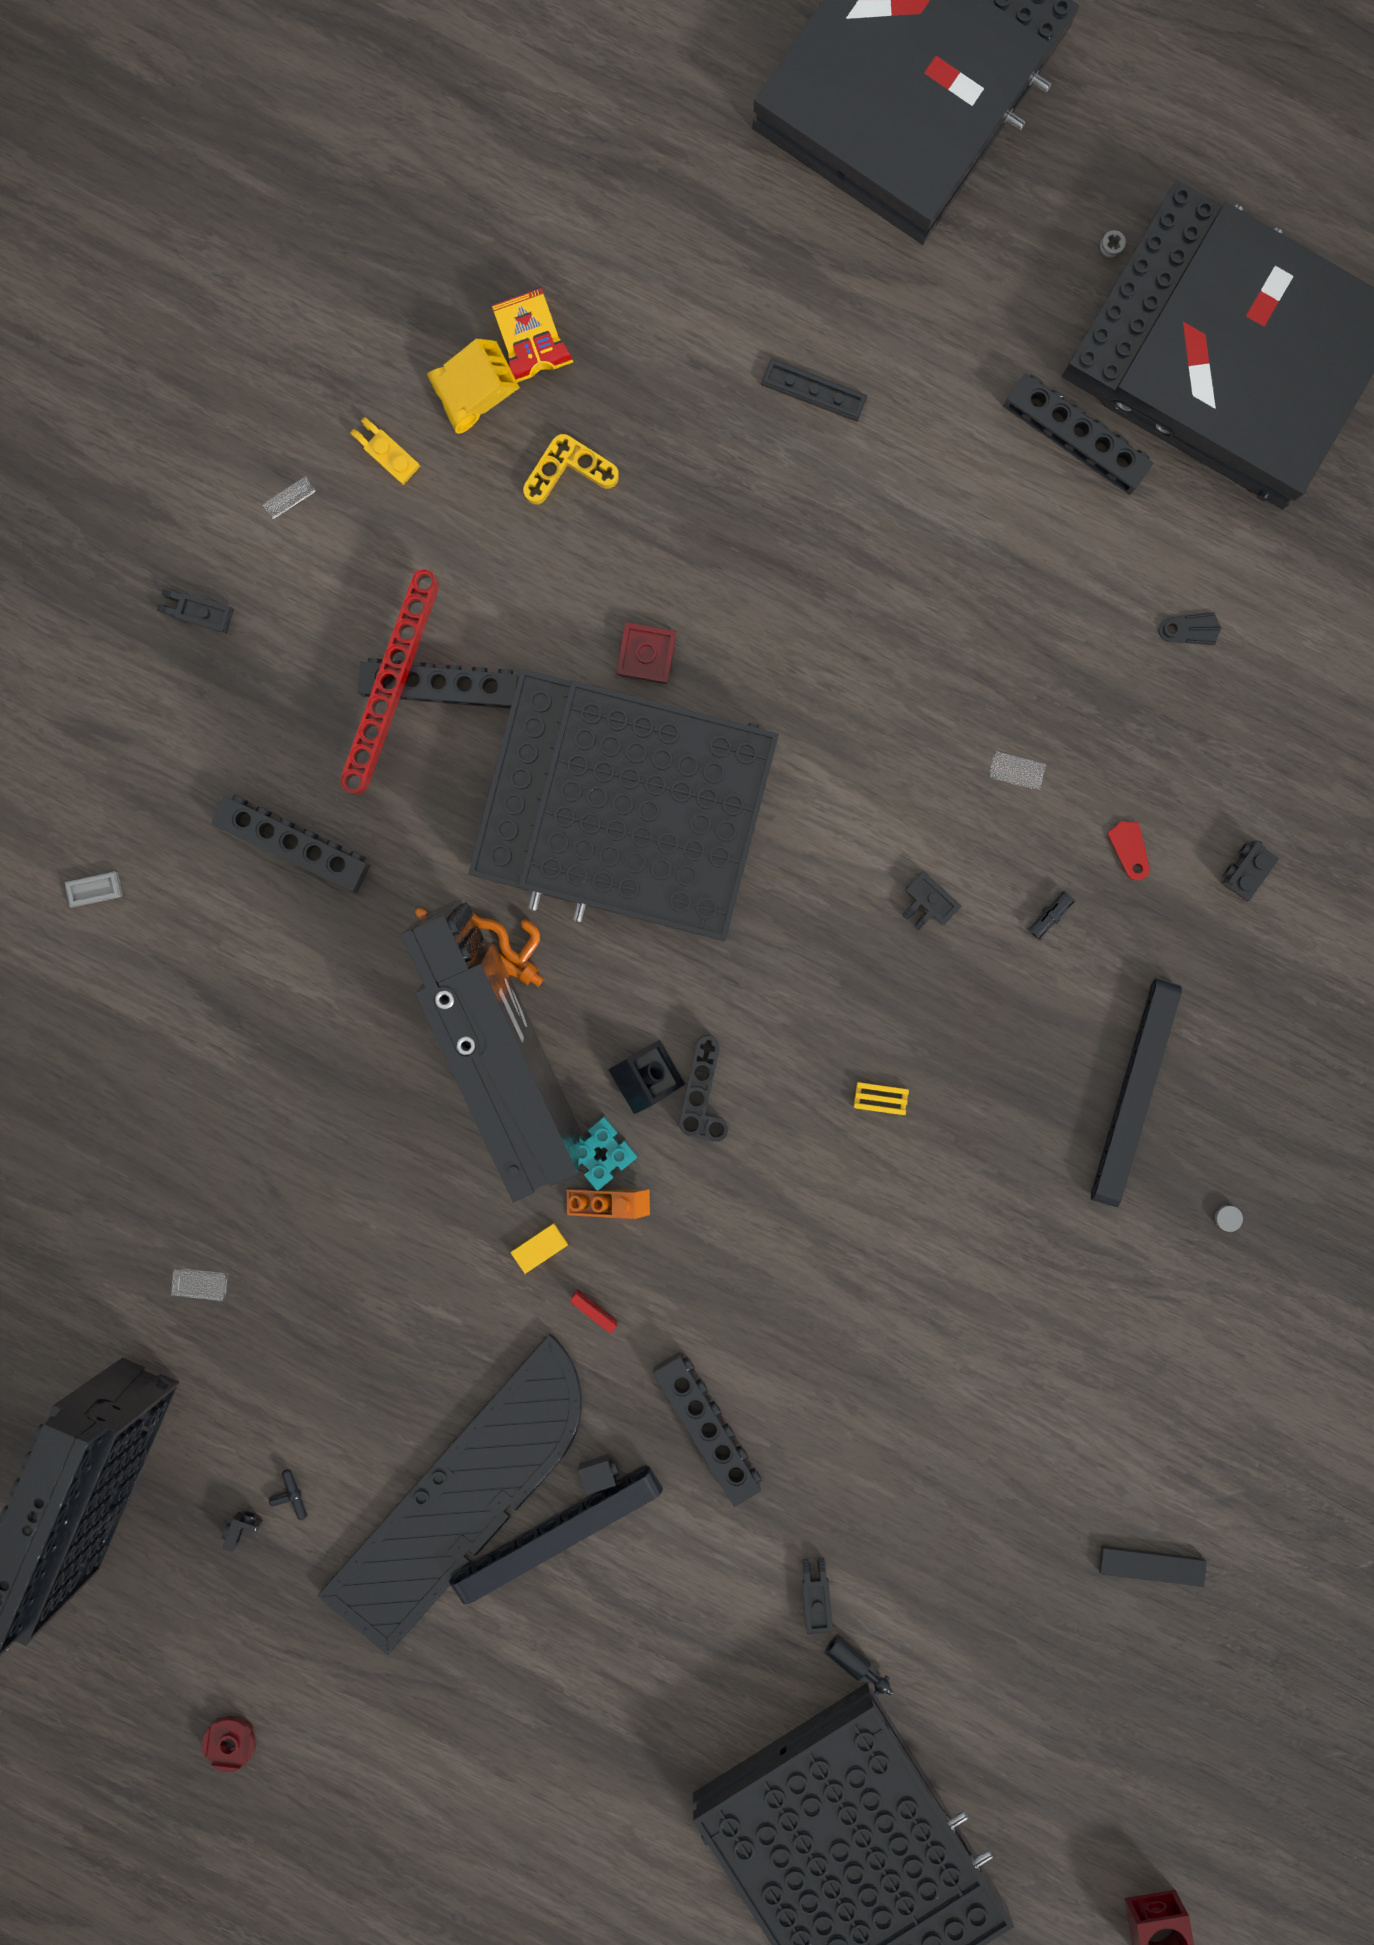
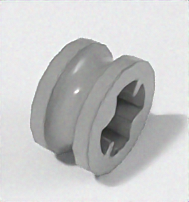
M1116 230L1107 232L1100 243L1101 253L1107 258L1118 257L1126 245L1124 235ZM1109 239H1111V242L1113 240L1118 242L1116 250H1114V247L1110 249L1107 246L1110 242Z

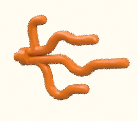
M417 908L415 911V915L418 918L428 913L423 908ZM473 913V917L470 920L474 926H478L480 929L493 930L497 934L499 947L503 954L499 953L508 974L516 977L526 985L532 982L539 987L544 978L537 974L539 968L527 961L540 941L538 928L527 919L521 921L520 925L522 929L529 933L530 939L518 954L510 947L508 934L501 923L493 919L481 918Z

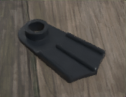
M1214 612L1167 618L1159 626V634L1165 641L1215 645L1221 630ZM1168 625H1173L1176 628L1174 634L1168 632Z

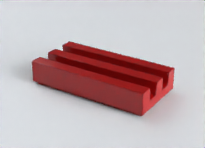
M578 1289L571 1297V1303L608 1333H612L617 1327L618 1321Z

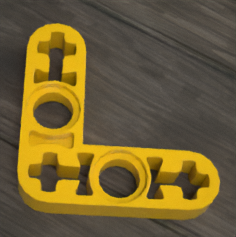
M560 434L550 443L526 481L523 490L529 503L541 504L546 500L567 466L605 489H610L618 483L619 473L613 463L572 437ZM565 442H567L569 451H562L559 458L563 462L560 463L556 458L550 455L553 454L556 457L559 453V447L557 445H563ZM583 455H588L593 460L592 465L588 468H582L578 465V459ZM598 462L601 463L599 469L603 472L612 471V480L608 478L606 481H603L602 474L597 470L595 475L591 474L596 469ZM547 463H553L557 467L556 473L552 476H546L542 472L543 466ZM539 475L543 481L549 484L546 485L543 482L540 486L542 494L540 496L536 494L534 497H531L529 489L538 486L540 481L536 477Z

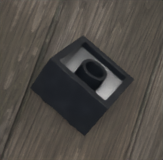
M660 1040L608 1069L633 1114L653 1106L685 1085Z

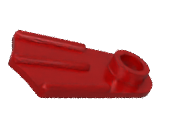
M1120 821L1107 834L1127 876L1132 880H1142L1149 874L1150 867L1139 823ZM1135 864L1141 867V872L1139 874H1136L1133 871V866Z

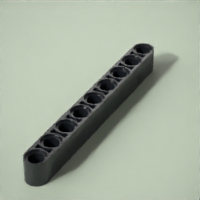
M1157 978L1151 984L1092 1186V1201L1116 1208L1121 1203L1181 997V985Z
M642 1466L617 1480L616 1486L592 1494L458 1570L451 1576L449 1584L463 1604H470L654 1500L662 1493L663 1487L650 1466Z

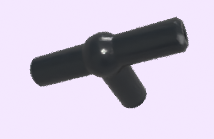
M286 1469L282 1471L281 1475L287 1492L271 1496L269 1504L274 1507L291 1501L297 1519L304 1520L308 1515L301 1498L302 1492L297 1488L292 1471Z

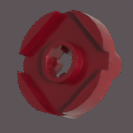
M234 1716L218 1718L213 1722L203 1737L202 1752L204 1757H207L212 1763L211 1766L221 1772H234L251 1759L256 1748V1736L253 1732V1725L249 1721H244ZM232 1739L235 1745L229 1750L227 1745L223 1744V1741Z

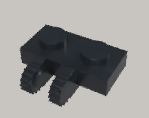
M922 871L905 890L916 901L902 916L905 919L910 918L921 905L928 912L915 923L914 927L920 930L932 916L939 923L945 925L962 906L929 875Z

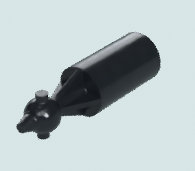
M839 1634L832 1638L825 1649V1655L857 1681L874 1684V1693L877 1696L880 1693L893 1694L889 1683L890 1678L887 1675L885 1677H878L871 1660Z

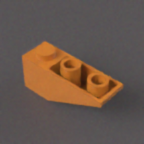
M600 1188L598 1191L596 1189H567V1215L625 1219L645 1217L650 1215V1189Z

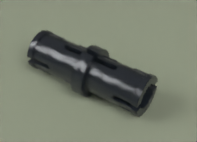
M1062 891L1049 907H1044L1043 913L1028 928V931L1040 940L1054 924H1058L1061 921L1060 917L1075 903V900L1068 893Z

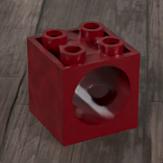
M1176 1890L1124 1898L1132 1945H1194L1189 1914ZM1167 1928L1173 1929L1167 1938L1156 1942L1149 1941L1157 1931Z

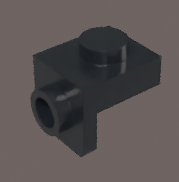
M249 1511L238 1512L232 1519L231 1524L227 1523L224 1529L222 1539H225V1543L222 1549L233 1552L239 1544L243 1530L247 1529L256 1532L263 1520L257 1518L256 1514Z

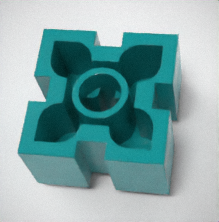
M606 1115L589 1128L588 1131L591 1135L587 1139L580 1135L578 1166L581 1163L585 1165L588 1170L584 1176L597 1191L614 1178L615 1174L612 1170L618 1166L622 1171L638 1158V1153L626 1139L619 1142L615 1137L619 1130ZM600 1147L602 1149L605 1147L608 1150L605 1154L606 1158H598L595 1148Z

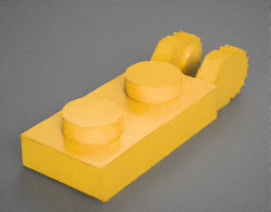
M364 417L361 420L363 426L375 436L368 442L355 429L350 434L374 460L404 485L420 468V464L383 430H379Z

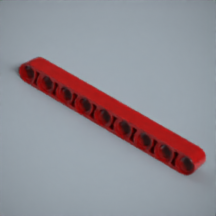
M428 569L416 571L411 579L342 772L341 786L352 795L363 794L369 786L437 596L439 583L434 574ZM424 578L432 579V584L427 589L419 587L420 581ZM414 603L423 604V609L419 614H412L410 611ZM408 627L413 628V636L410 639H403L401 636L402 631ZM396 653H405V659L401 664L393 663V656ZM388 677L396 678V685L392 689L384 688V682ZM382 701L386 702L387 710L383 714H376V705ZM376 726L378 728V735L374 739H368L366 736L368 728ZM362 751H368L369 760L365 764H359L357 760L359 753ZM353 776H359L360 785L356 789L349 787V780Z

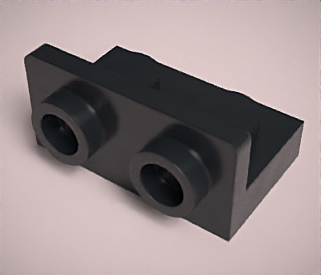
M1259 840L1251 841L1250 843L1246 842L1238 852L1240 857L1235 864L1231 863L1223 873L1225 878L1221 884L1245 901H1250L1279 860L1278 857L1262 847V842Z

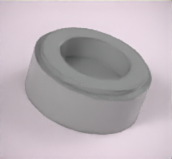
M1232 1205L1219 1207L1214 1216L1216 1225L1227 1232L1236 1231L1243 1222L1241 1211Z

